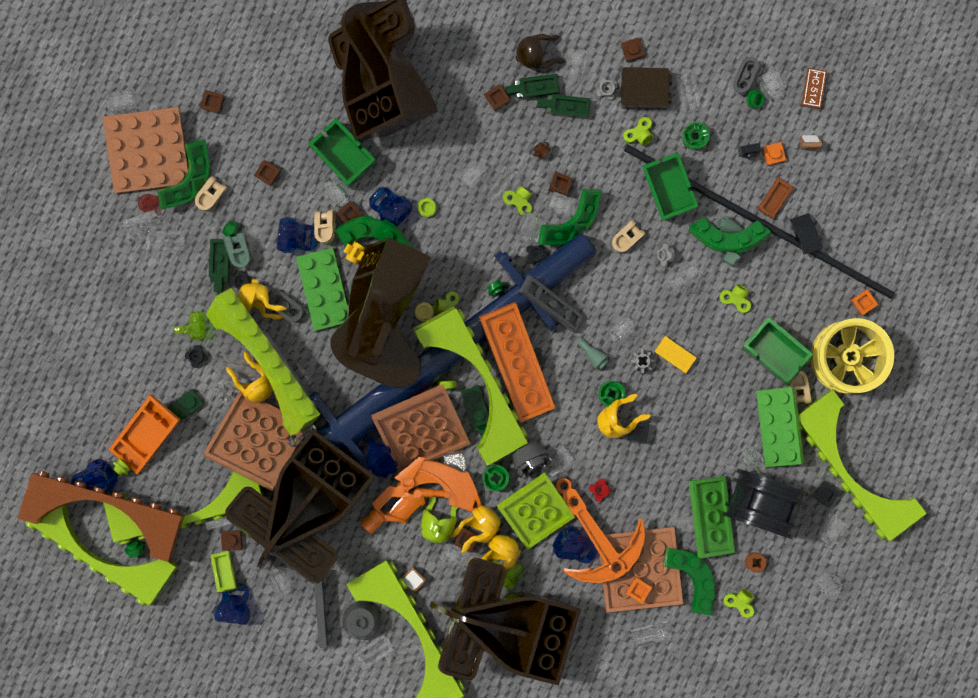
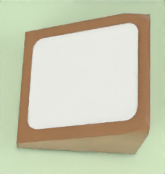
M818 135L800 136L801 150H818L822 147V141Z
M414 566L402 577L412 593L416 592L427 581Z

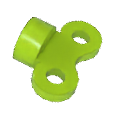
M642 117L638 121L636 128L626 130L623 134L625 142L634 143L637 140L642 146L648 145L654 137L649 131L652 127L651 119Z
M522 186L516 192L507 190L503 193V201L508 205H515L519 214L526 216L532 211L530 203L527 202L532 194ZM508 195H512L511 200L507 199ZM523 206L527 207L526 211L522 210Z
M736 284L732 291L727 289L720 293L722 303L735 304L738 311L742 313L748 312L751 308L750 301L746 299L749 290L740 284ZM728 294L730 298L725 299L724 295ZM745 303L747 306L742 308L741 304Z
M453 291L448 292L445 295V299L436 298L433 307L434 313L440 314L453 306L455 307L459 302V295ZM451 296L454 297V301L450 300Z
M742 588L737 596L734 593H727L724 596V604L728 607L738 608L743 617L750 618L754 614V607L750 604L754 599V595L747 589ZM732 598L734 601L729 602L728 599Z

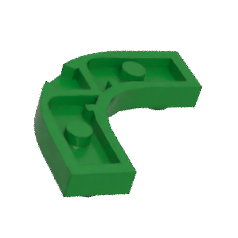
M204 139L185 143L189 162L188 173L180 183L157 190L161 209L165 210L191 201L199 193L205 181L207 182L210 161Z
M582 189L579 205L574 216L562 224L541 225L538 243L540 245H563L585 229L588 230L597 215L602 191L599 189Z
M373 216L354 218L336 227L334 231L344 246L363 237H375L379 240L390 237L414 249L397 226L385 219L384 221L374 219Z
M704 217L689 227V232L702 244L722 253L723 250L735 251V253L749 251L771 235V231L758 220L743 231L731 234L718 230Z
M666 548L663 567L687 573L694 584L691 612L711 616L715 596V583L708 565L691 552Z

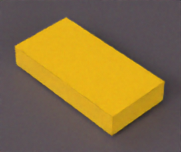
M664 336L654 351L685 374L696 360L695 356L666 336Z

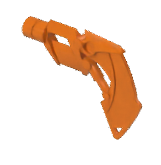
M418 457L394 477L400 482L396 486H388L372 503L374 508L360 523L371 534L385 520L406 524V520L421 505L425 504L424 497L449 498V505L468 511L475 509L473 507L475 500L478 507L481 506V502L469 472H461L449 465L425 460V457ZM425 483H438L444 490H433L416 486ZM391 497L401 498L388 512H384L381 509Z

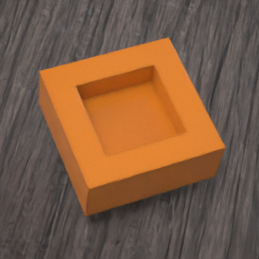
M781 142L762 147L767 166L786 161Z
M865 289L850 300L861 316L878 305L868 289Z
M635 577L625 594L643 604L652 587Z

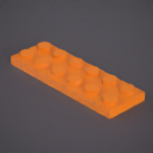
M513 302L479 316L514 411L519 418L518 421L521 423L554 409V403L517 304Z

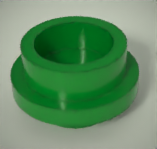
M756 89L751 90L747 96V105L752 109L761 107L765 100L763 93Z
M229 220L222 230L225 237L235 236L239 229L237 222Z
M501 280L492 282L487 286L489 296H500L504 293L506 285Z
M132 541L127 544L124 551L130 558H135L144 552V545L142 542Z

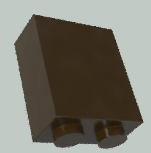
M623 67L621 73V109H667L668 104L672 102V93H668L669 85H672V74H669V68Z

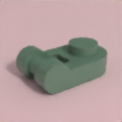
M238 233L234 237H223L231 264L235 268L245 267L249 263L250 256L243 233ZM238 243L240 248L234 250L233 244Z

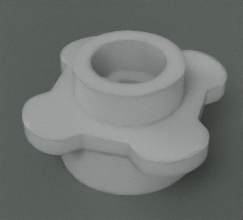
M603 78L599 81L600 87L596 94L599 97L604 96L612 100L618 85L615 81L612 82Z
M664 243L662 248L657 251V257L661 261L662 266H667V263L672 262L675 258L674 249L669 247L667 243Z

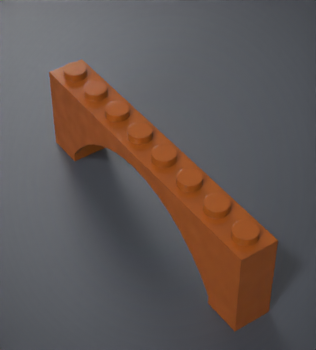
M38 470V473H31L17 519L39 524L42 523L43 518L49 513L68 503L80 500L104 502L120 509L136 523L149 546V557L167 562L172 560L185 515L180 514V510L173 508L164 510L161 509L162 505L150 502V505L143 504V500L132 497L129 500L124 498V494L117 492L108 494L105 493L106 489L96 486H94V489L87 488L86 483L76 481L73 484L68 482V478L62 476L52 478L49 477L50 473Z

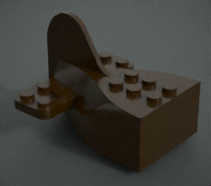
M387 0L353 5L344 12L341 19V27L332 32L328 37L336 67L340 70L344 69L342 80L343 102L355 141L389 136L438 112L426 84L409 61L401 54V51L411 40L415 31L414 21L406 0Z
M388 237L367 245L365 254L352 281L347 319L332 334L330 344L334 356L346 368L385 386L403 387L416 380L420 372V362L417 354L401 332L398 321L404 310L409 307L411 298L424 275L431 257Z
M312 429L283 466L275 485L272 502L254 488L247 486L228 505L225 510V517L265 549L257 565L259 569H263L271 558L276 556L310 583L317 584L322 581L335 564L338 554L336 550L316 535L330 530L341 523L369 489L375 476Z
M472 558L468 563L456 606L437 601H431L430 607L451 618L438 663L440 672L464 680H472L477 675L483 653L485 652L496 664L514 674L559 686L581 609L560 600L528 592H517L500 598L507 573L506 568L495 562L481 558Z

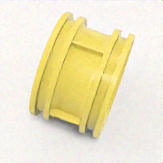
M853 318L827 326L818 334L811 348L813 353L811 366L814 374L825 387L830 390L833 389L838 393H862L875 389L887 379L894 364V348L888 334L879 325L866 319ZM840 330L843 344L836 348L829 341ZM857 330L867 335L871 341L861 347L854 344ZM852 353L851 358L853 359L847 360L848 356L846 354ZM876 356V365L873 372L862 365L863 357ZM826 358H835L837 366L831 371L827 365ZM854 371L860 384L851 386L842 383L845 372Z

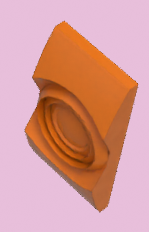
M151 394L108 450L123 461L134 473L139 474L155 456L164 441L172 434L181 419Z

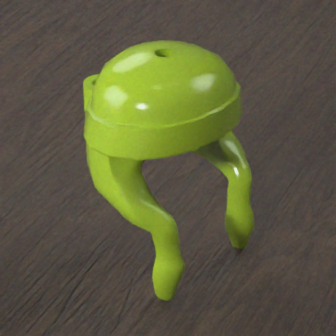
M430 497L429 505L422 514L421 535L427 541L442 544L447 542L454 532L457 523L456 510L458 507L452 506L451 518L438 521L430 513L436 502V497Z

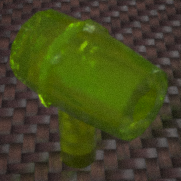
M199 311L190 312L189 325L174 326V334L189 333V338L193 340L205 338L204 313Z
M516 561L512 569L506 570L507 573L503 586L507 589H512L519 582L518 580L525 567Z

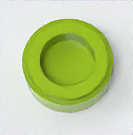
M424 198L418 203L417 209L421 216L428 218L436 213L437 206L432 199Z
M456 380L437 381V386L444 384L445 389L457 387Z

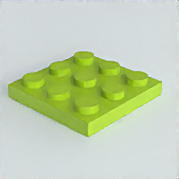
M545 472L497 505L527 550L575 518Z

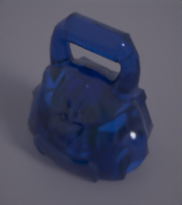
M379 187L369 198V205L379 214L380 220L384 221L385 219L397 227L412 211V205L408 198L395 195L386 187ZM386 192L387 196L378 206L375 205L378 199Z
M291 217L279 220L277 250L282 253H292L298 249L311 251L317 247L318 241L315 238L314 226L300 224ZM307 230H311L310 246L305 245Z
M369 437L367 439L369 446L367 449V464L376 476L387 478L395 472L399 464L390 455L392 450L389 446L382 443L376 444L375 440Z
M95 459L88 463L86 469L75 474L70 483L75 484L78 478H82L88 488L94 489V486L106 489L105 493L115 488L118 480L117 474L106 460Z
M571 525L564 526L554 539L555 541L552 545L553 553L558 558L575 559L580 563H590L598 553L593 542L587 540L581 530ZM587 546L592 547L584 558L580 556Z
M237 583V589L235 590L244 591L242 596L228 595V591L222 592V600L213 612L215 621L240 625L248 623V620L251 618V611L247 605L249 589L246 584Z

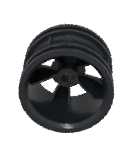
M737 468L736 472L739 473L738 479H733V482L737 484L731 502H725V506H728L727 512L722 511L721 515L793 540L794 536L791 535L792 529H797V526H794V522L800 505H805L802 498L803 496L807 497L808 492Z

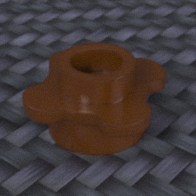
M539 142L533 150L535 152L532 155L542 159L551 149L548 146L549 143Z

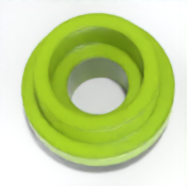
M119 459L117 462L114 461L112 463L115 466L113 470L120 476L123 474L128 476V472L131 469Z

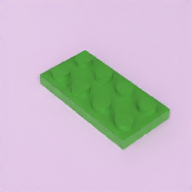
M334 248L296 257L314 331L341 325L347 319L348 304Z
M795 387L756 391L765 467L804 464Z
M726 476L689 481L698 558L735 553L731 518L721 515L722 511L727 512L728 506H725V502L729 503Z

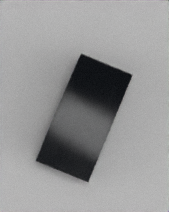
M809 213L790 219L803 255L823 248Z

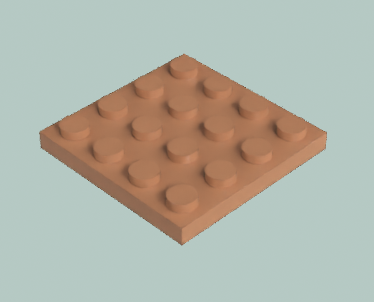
M180 107L102 117L114 193L173 186L180 183L186 177L189 166Z
M444 384L371 415L399 473L418 457H425V460L433 461L470 445L468 436Z
M239 391L203 453V457L273 491L283 466L295 452L305 432L292 439L282 424L283 419L280 409L264 401L253 403L247 400L243 393Z
M674 527L645 530L642 551L631 569L615 580L603 582L606 613L683 604L679 570L663 567L666 548L677 549ZM635 531L605 534V536L617 553L620 554L630 545L629 541ZM600 556V564L602 566L604 565V561ZM616 563L614 569L620 571L621 565ZM635 577L652 587L643 604L625 594Z

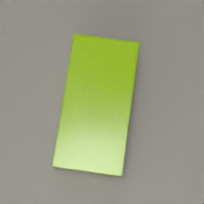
M230 551L210 555L217 593L237 589Z

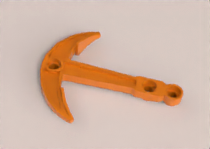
M566 478L559 479L556 483L558 492L563 494V500L573 515L577 516L604 561V565L593 570L591 568L579 570L564 568L563 572L576 580L589 583H603L621 577L631 569L642 551L645 540L643 519H639L636 531L629 541L630 545L619 554L587 511V506L578 492L572 489L571 482ZM563 482L568 484V488L566 490L561 489V484ZM576 498L578 500L577 506L571 504L572 499ZM616 563L621 565L620 571L614 569Z

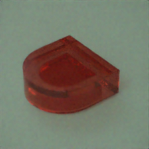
M144 194L138 200V207L144 213L156 215L159 198L157 195Z

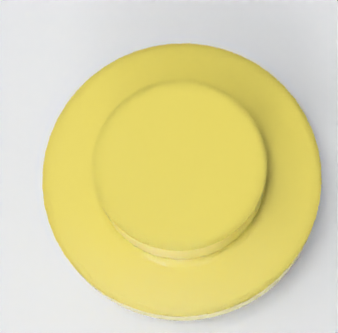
M420 303L415 308V316L422 322L431 319L434 315L433 307L429 303Z

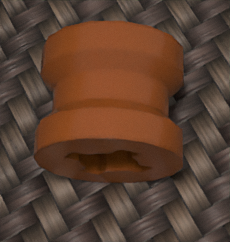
M752 552L747 555L745 565L752 572L758 573L765 569L766 559L763 555Z

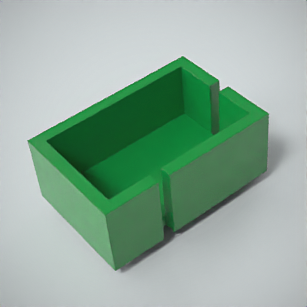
M335 118L323 129L328 136L325 138L320 132L308 145L350 189L377 162L362 147L359 141H355L354 136L343 124Z
M679 152L663 157V162L661 163L659 160H655L642 165L662 220L699 207L693 190L688 191L691 185Z
M769 317L743 345V350L755 361L759 359V364L787 387L799 375V370L802 372L813 359L811 351Z

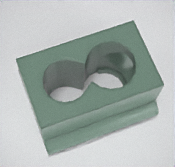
M725 251L721 261L731 267L740 259V256L733 251Z

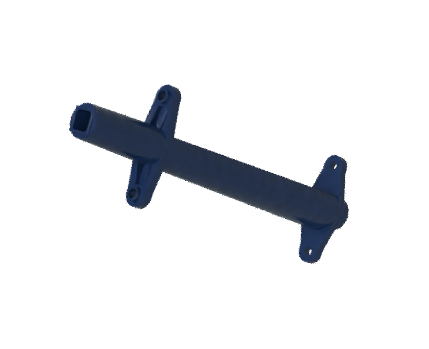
M580 233L524 274H521L510 263L512 259L506 251L504 253L501 251L496 253L494 257L512 280L514 286L464 322L465 326H470L474 333V337H472L474 343H479L482 346L488 341L479 316L513 302L517 304L520 315L532 307L551 332L556 329L558 321L519 293L529 275L549 290H553L593 258L597 250L587 236ZM431 346L418 356L420 372L414 382L403 387H389L380 384L338 416H335L320 395L314 391L309 397L315 402V405L327 422L318 429L320 434L341 451L347 448L361 465L369 471L374 466L357 443L377 428L371 415L421 394L465 358L450 350Z

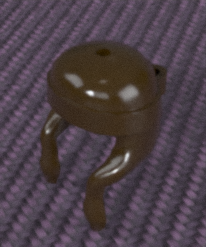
M537 34L525 37L517 46L516 60L530 69H545L555 63H564L565 60L561 57L542 62L543 50L539 40L556 41L560 36Z

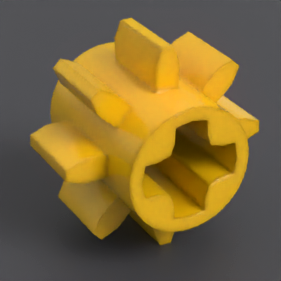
M356 242L353 245L347 244L343 251L347 253L345 259L358 265L365 254L366 248Z

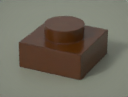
M639 37L620 44L626 62L645 56Z
M500 84L484 94L494 111L510 102L508 95Z
M205 90L200 108L220 114L225 96Z
M264 160L254 176L271 187L281 170Z
M555 171L548 191L566 197L573 178Z
M348 201L335 213L343 223L363 216L351 201Z
M463 527L454 545L463 548L464 543L470 537L479 534ZM474 541L470 545L469 549L467 550L468 552H472L477 541Z
M241 530L221 531L222 550L242 549Z

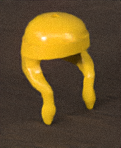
M252 279V283L244 284L238 292V298L249 313L252 308H257L265 318L273 320L283 319L281 315L266 313L265 307L274 311H283L287 307L270 305L268 303V288L258 284L257 279Z
M244 351L245 361L257 370L261 377L253 383L245 384L238 380L233 369L226 367V371L232 377L235 387L243 393L247 400L253 403L263 402L271 396L273 388L260 365L253 362L250 354Z
M631 394L627 398L615 400L610 406L604 408L599 413L597 424L603 435L608 438L622 437L633 431L638 422L650 418V414H642L636 417L627 427H622L617 417L618 407L634 401L638 396L637 394Z
M479 506L472 511L474 516L464 519L454 529L451 536L452 539L460 533L463 526H471L483 532L480 535L470 537L464 543L462 553H465L474 541L487 543L496 535L500 529L501 522L500 517L494 510L487 506Z
M496 535L488 544L491 550L484 554L481 559L504 560L501 565L506 570H510L515 566L521 550L513 538L505 535Z

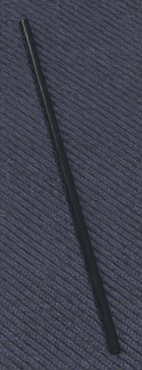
M628 144L624 150L646 164L655 161V159ZM689 179L691 189L753 223L758 220L771 233L801 249L799 240L796 237ZM817 250L809 253L890 299L894 296L895 292L823 252Z

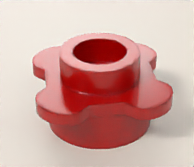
M600 478L597 483L589 486V491L593 492L596 501H602L603 497L612 493L611 488L605 484V479Z

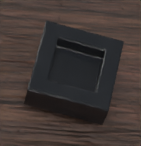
M760 143L740 146L738 148L739 157L745 156V159L756 157V153L761 151Z
M638 422L635 429L628 433L627 441L646 444L650 424Z
M822 481L812 497L830 508L840 491Z

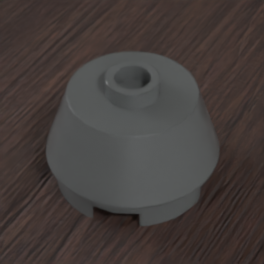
M527 443L518 448L512 455L515 472L518 473L520 478L524 474L526 477L536 474L540 471L539 469L543 464L548 466L551 463L548 457L549 453L538 443Z
M358 601L349 605L342 617L345 632L357 640H366L374 636L381 623L380 614L376 607L365 601Z

